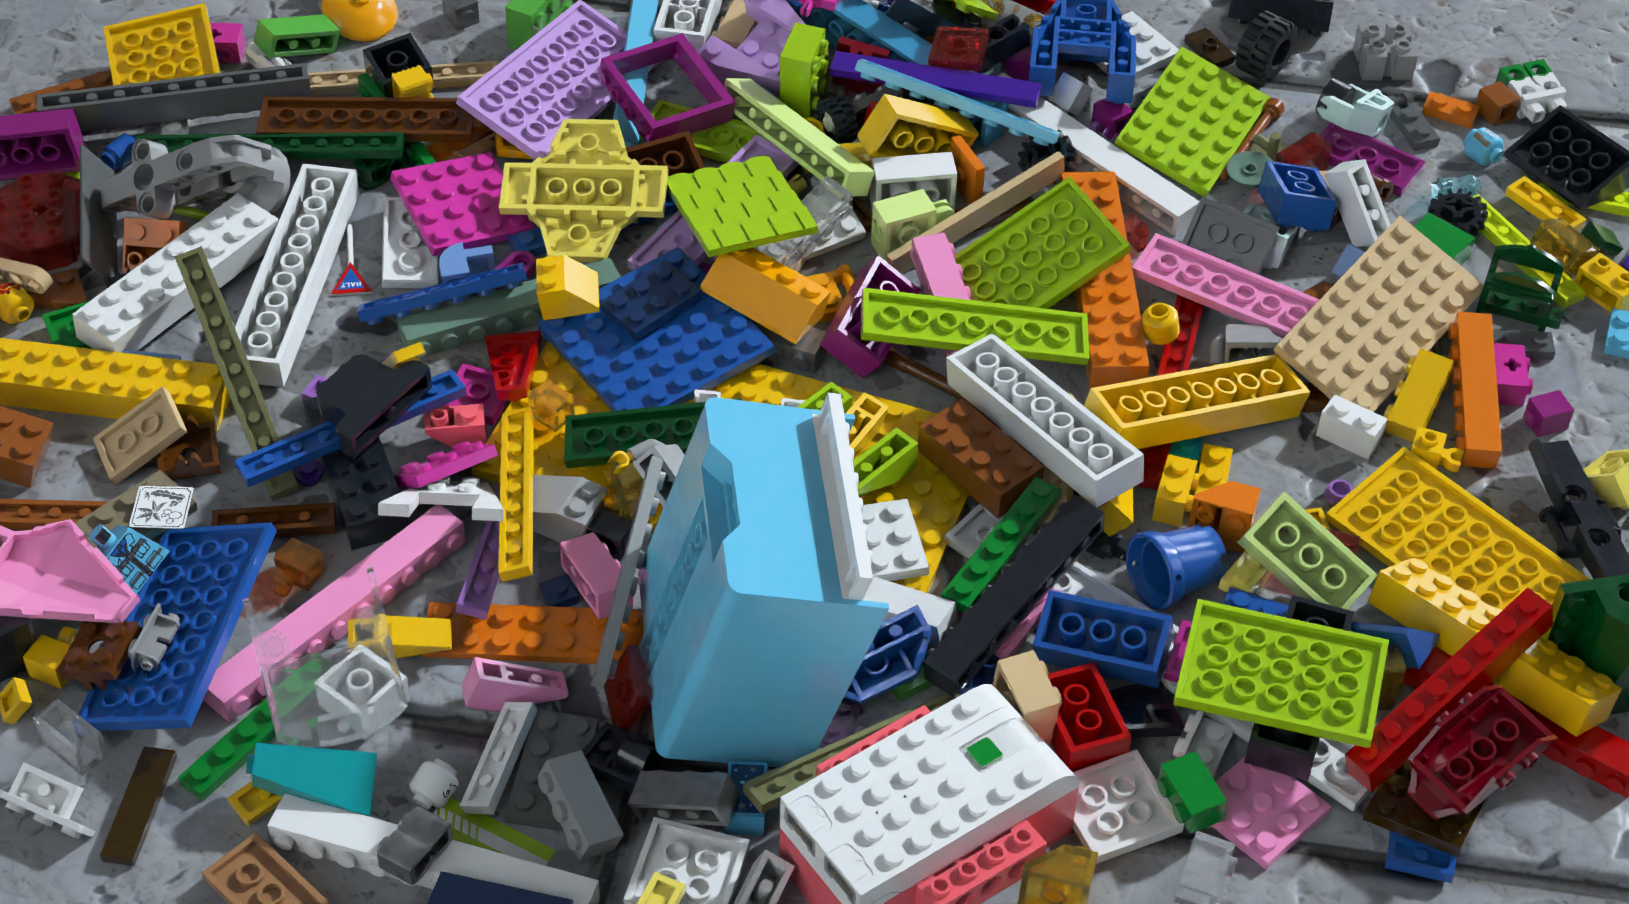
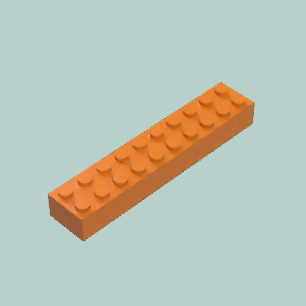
M1062 172L1061 182L1070 176L1127 241L1115 172ZM1129 253L1074 291L1076 311L1078 313H1087L1090 359L1088 364L1085 365L1089 391L1095 387L1148 378L1150 365Z

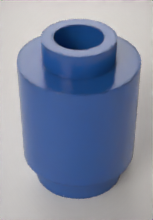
M126 133L120 135L103 148V152L100 154L101 161L113 171L124 168L132 161V148L136 137Z

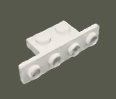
M23 762L10 791L7 792L0 789V798L8 801L5 807L24 815L26 809L35 813L34 820L52 827L54 822L63 825L61 832L80 839L81 834L93 837L96 832L70 820L73 810L84 790L82 787Z

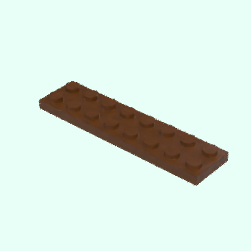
M264 97L256 134L404 132L405 142H472L475 117L456 104L457 98Z

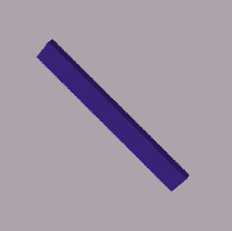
M836 51L830 66L831 76L873 82L860 77L861 72L854 70L857 61L865 59L965 97L1032 108L1037 106L1042 83L840 51ZM876 78V81H875V83H881V84H885V83H886L885 81L880 80V79H877V78Z

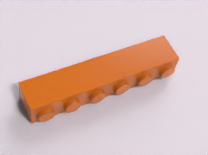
M1457 311L1454 323L1450 322L1448 329V339H1451L1453 344L1450 346L1449 359L1454 360V367L1452 368L1450 378L1451 384L1455 385L1452 395V407H1457V413H1455L1453 422L1454 430L1458 431L1455 448L1464 451L1460 466L1496 469L1502 454L1492 314Z

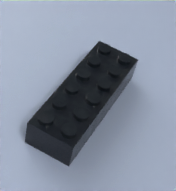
M317 397L302 400L308 429L327 421L320 415ZM380 437L376 438L355 459L344 454L341 449L319 458L323 465L324 474L351 551L388 541L409 525L408 517L378 515V503L400 493Z
M1292 595L1286 618L1349 631L1354 611ZM1254 723L1244 763L1308 781L1320 737Z

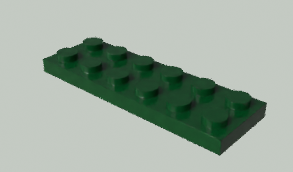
M706 402L566 416L564 454L566 468L606 465L616 451L627 453V449L648 439H655L665 445L676 444L685 455ZM612 461L609 464H616L618 462Z

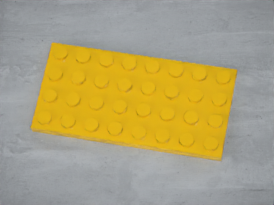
M1402 447L1326 513V519L1330 524L1388 567L1410 558L1420 559L1428 565V568L1438 574L1448 576L1460 588L1478 595L1479 600L1501 610L1509 605L1527 587L1552 605L1560 584L1591 580L1406 447Z

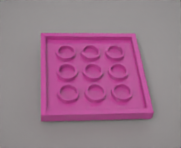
M492 152L391 172L390 179L432 256L441 255L445 249L456 243L462 242L464 249H471L508 241V236L535 228L533 223L529 221L528 215L500 214L499 203L503 171Z

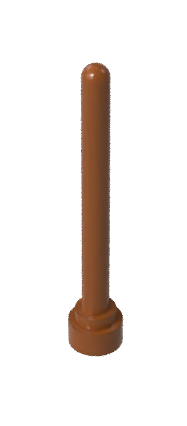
M1267 99L1263 105L1265 108L1261 113L1262 116L1240 144L1234 155L1243 151H1249L1254 144L1252 141L1256 133L1261 134L1270 122L1280 118L1285 108L1279 99ZM1227 165L1219 176V180L1222 182L1227 181L1230 177L1227 172Z

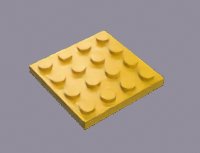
M205 3L103 27L113 86L221 73Z

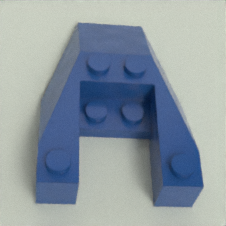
M1057 0L1051 7L1050 14L1045 15L1041 19L1040 26L1033 29L1029 81L1042 83L1039 97H1053L1057 58L1065 61L1083 60L1094 64L1106 62V101L1115 104L1132 103L1136 74L1137 38L1129 32L1130 26L1121 19L1122 13L1113 0Z

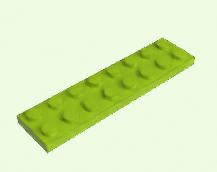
M863 288L861 294V340L959 351L993 333L1026 359L1087 365L1090 359L1087 313Z

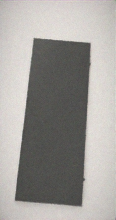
M81 144L80 259L102 277L108 276L111 278L115 277V273H118L117 213H107L102 210L99 183L116 175V172Z

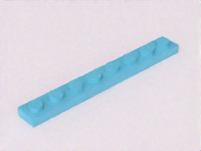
M859 59L854 69L861 72L860 77L873 82L876 81V78L886 82V87L900 91L902 87L910 90L909 95L924 100L926 96L934 99V105L945 109H949L950 106L960 109L959 114L969 118H974L977 115L985 118L983 123L998 128L999 124L1009 127V133L1023 137L1025 133L1033 136L1034 142L1044 146H1048L1049 143H1056L1060 135L1059 131L865 59Z

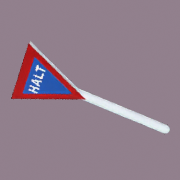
M348 224V266L330 296L372 293V290L353 265V228L351 224Z

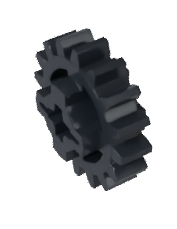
M1059 129L1057 131L1060 132L1057 142L1054 144L1049 143L1048 146L1034 142V137L1029 135L1030 142H1022L1021 144L1025 150L1018 152V156L1021 159L1018 165L1022 172L1059 151L1064 156V171H1072L1073 168L1069 162L1076 161V157L1073 155L1076 149L1067 135L1064 136Z
M1461 188L1458 189L1457 193L1447 189V195L1439 192L1437 199L1432 198L1430 206H1428V213L1474 236L1478 235V230H1484L1488 217V211H1486L1487 204L1481 203L1482 197L1477 196L1473 198V191L1463 194Z

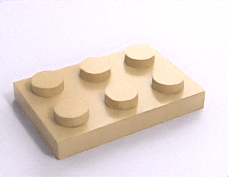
M162 386L95 436L93 440L109 479L115 484H119L186 434L187 430L170 392Z

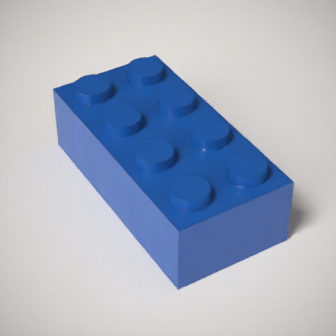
M1049 590L1032 646L1039 661L1042 660L1045 664L1069 669L1095 662L1101 676L1159 688L1174 634L1173 617L1171 615Z

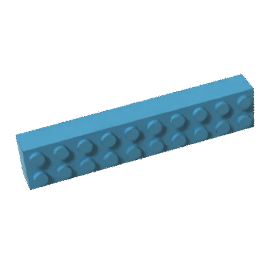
M839 0L835 11L824 8H812L808 17H805V14L804 16L800 14V18L806 25L825 29V40L829 41V47L835 51L837 49V42L840 36L890 50L889 59L973 72L863 0ZM927 97L925 102L933 103L935 100ZM970 98L1007 112V103ZM950 106L947 110L956 111L958 108ZM975 115L974 118H969L979 134L974 143L984 149L1005 135L1006 126L999 124V127L996 128L983 123L985 118Z

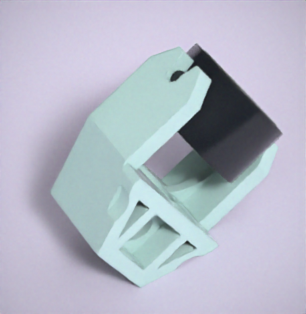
M1332 78L1319 97L1316 112L1323 119L1343 129L1374 137L1384 130L1394 102L1383 95L1378 89L1369 93L1353 84H1347L1337 78Z

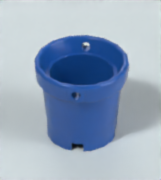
M1197 524L1161 533L1158 531H1145L1136 533L1129 540L1126 549V567L1130 582L1136 594L1145 605L1153 610H1166L1178 603L1182 597L1208 585L1220 582L1227 571V564L1221 565L1220 556L1226 554L1220 536L1212 527L1206 526L1202 528V524Z

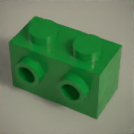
M1196 751L1160 764L1159 779H1157L1159 792L1164 798L1168 797L1176 820L1179 823H1183L1189 833L1225 820L1227 800Z

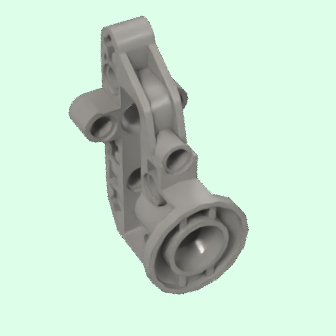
M239 135L207 138L170 153L163 144L139 139L132 148L133 168L113 175L99 183L102 210L107 213L139 211L143 216L166 220L171 216L175 208L190 204L205 206L216 201L226 202L239 193L273 215L287 197L290 188L291 171L287 158L279 149Z

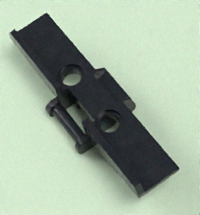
M1539 439L1532 440L1528 449L1545 490L1554 505L1542 509L1538 517L1541 523L1547 524L1558 546L1556 550L1557 555L1560 558L1580 557L1593 579L1629 574V554L1621 541V529L1606 501L1597 496L1569 441L1541 443ZM1574 495L1577 496L1581 501L1574 502L1569 500L1566 496ZM1559 522H1563L1565 526L1576 525L1577 528L1572 541L1568 540Z

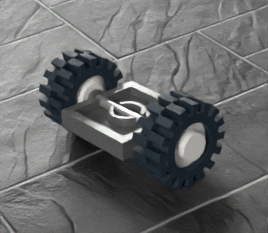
M884 84L876 88L873 94L868 95L867 92L853 97V102L851 103L847 99L845 100L842 95H836L820 101L816 106L818 109L816 110V115L819 116L817 120L824 125L825 134L837 144H844L857 138L858 130L856 128L858 123L855 121L865 117L870 101H880L884 94L919 103H926L927 97L925 96V99L921 100L910 96V90L901 87L900 91L886 87Z

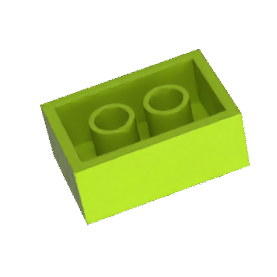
M795 22L780 55V101L801 117L811 118L813 112L818 110L816 106L821 101V94L825 95L828 87V79H825L828 60H825V56L828 51L829 41L825 40L824 28Z

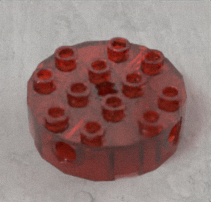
M59 171L33 175L27 173L0 188L1 258L38 266L45 271L67 267L78 261L77 256L80 255V179Z

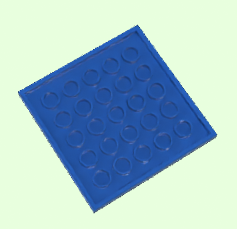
M678 246L599 288V301H603L665 260L699 288L706 274ZM703 291V298L638 341L633 339L601 310L595 313L537 321L538 330L611 411L685 404L694 399L695 389L708 391L775 353V345L747 316Z

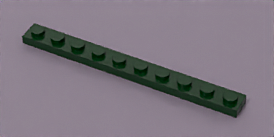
M404 132L137 135L136 141L146 139L163 144L170 153L207 138L239 135L271 145L279 149L287 159L308 160L402 158L405 143Z

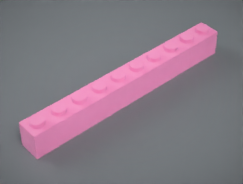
M442 505L432 507L217 668L205 694L204 702L228 722L238 715L245 713L252 704L263 696L270 694L277 685L286 678L291 677L317 653L320 655L324 649L336 640L342 639L348 632V620L369 617L383 604L389 603L404 588L414 584L429 569L435 568L451 552L457 551L466 542L463 521Z

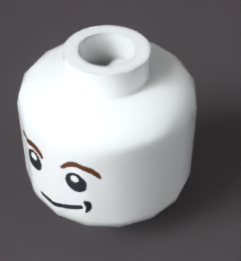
M437 758L433 762H423L409 783L410 790L415 794L412 800L426 810H429L431 806L436 808L445 807L459 786L458 779L456 778L457 771L449 764Z

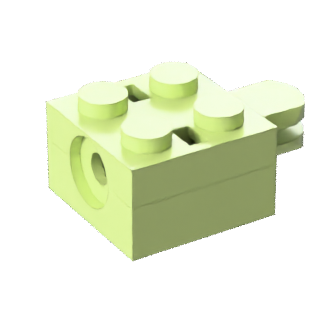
M924 189L873 202L871 244L878 255L887 262V255L954 215L955 212L946 199L931 202Z

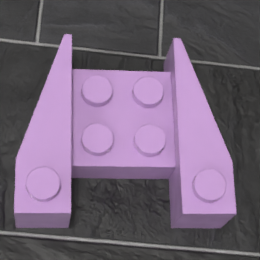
M744 0L747 16L759 22L754 30L737 49L711 35L698 50V54L720 82L725 83L726 78L752 79L762 88L770 89L775 96L780 97V55L795 22L805 23L786 0Z

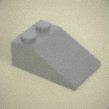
M533 475V531L557 542L586 535L588 526L600 510L604 508L609 489L583 477Z

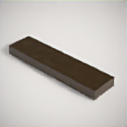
M143 747L100 853L102 862L135 866L176 762L177 755L175 750Z

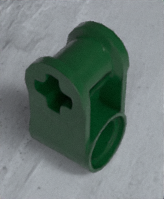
M403 155L402 158L356 159L355 168L359 171L357 178L359 187L365 190L379 187L381 184L391 180L392 171L406 169L408 166L407 159Z

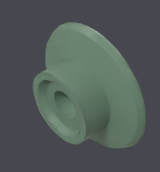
M1243 151L1229 159L1227 172L1240 186L1252 189L1259 186L1266 161H1273L1261 152Z

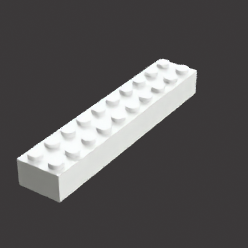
M303 164L235 325L236 332L259 385L283 388L285 386L359 196L356 170Z

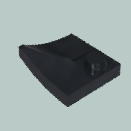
M1160 681L1159 688L1132 684L1109 691L1132 737L1181 736L1185 727L1163 682Z

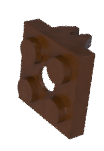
M187 415L186 423H184L187 433L157 455L158 471L161 470L171 480L221 473L215 422L198 424L192 415ZM193 449L197 454L193 452L190 455V460H184L181 455L184 450Z
M83 621L57 669L58 674L62 679H77L89 690H93L95 685L101 690H105L108 680L117 679L128 658L130 643L133 639H138L142 628L137 621H123L122 624L120 622ZM105 641L104 647L97 649L93 654L89 653L94 643Z

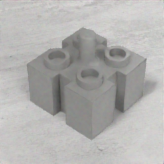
M1388 22L1386 28H1381V26L1374 23L1358 24L1353 50L1356 61H1360L1358 68L1362 81H1382L1383 76H1391L1392 80L1413 79L1418 54L1415 44L1411 43L1412 34L1408 24Z

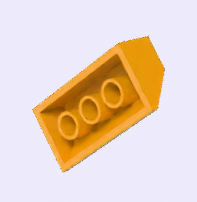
M755 248L718 255L700 286L703 292L794 344H797L823 317L831 291L820 284L806 278L794 269L783 265Z

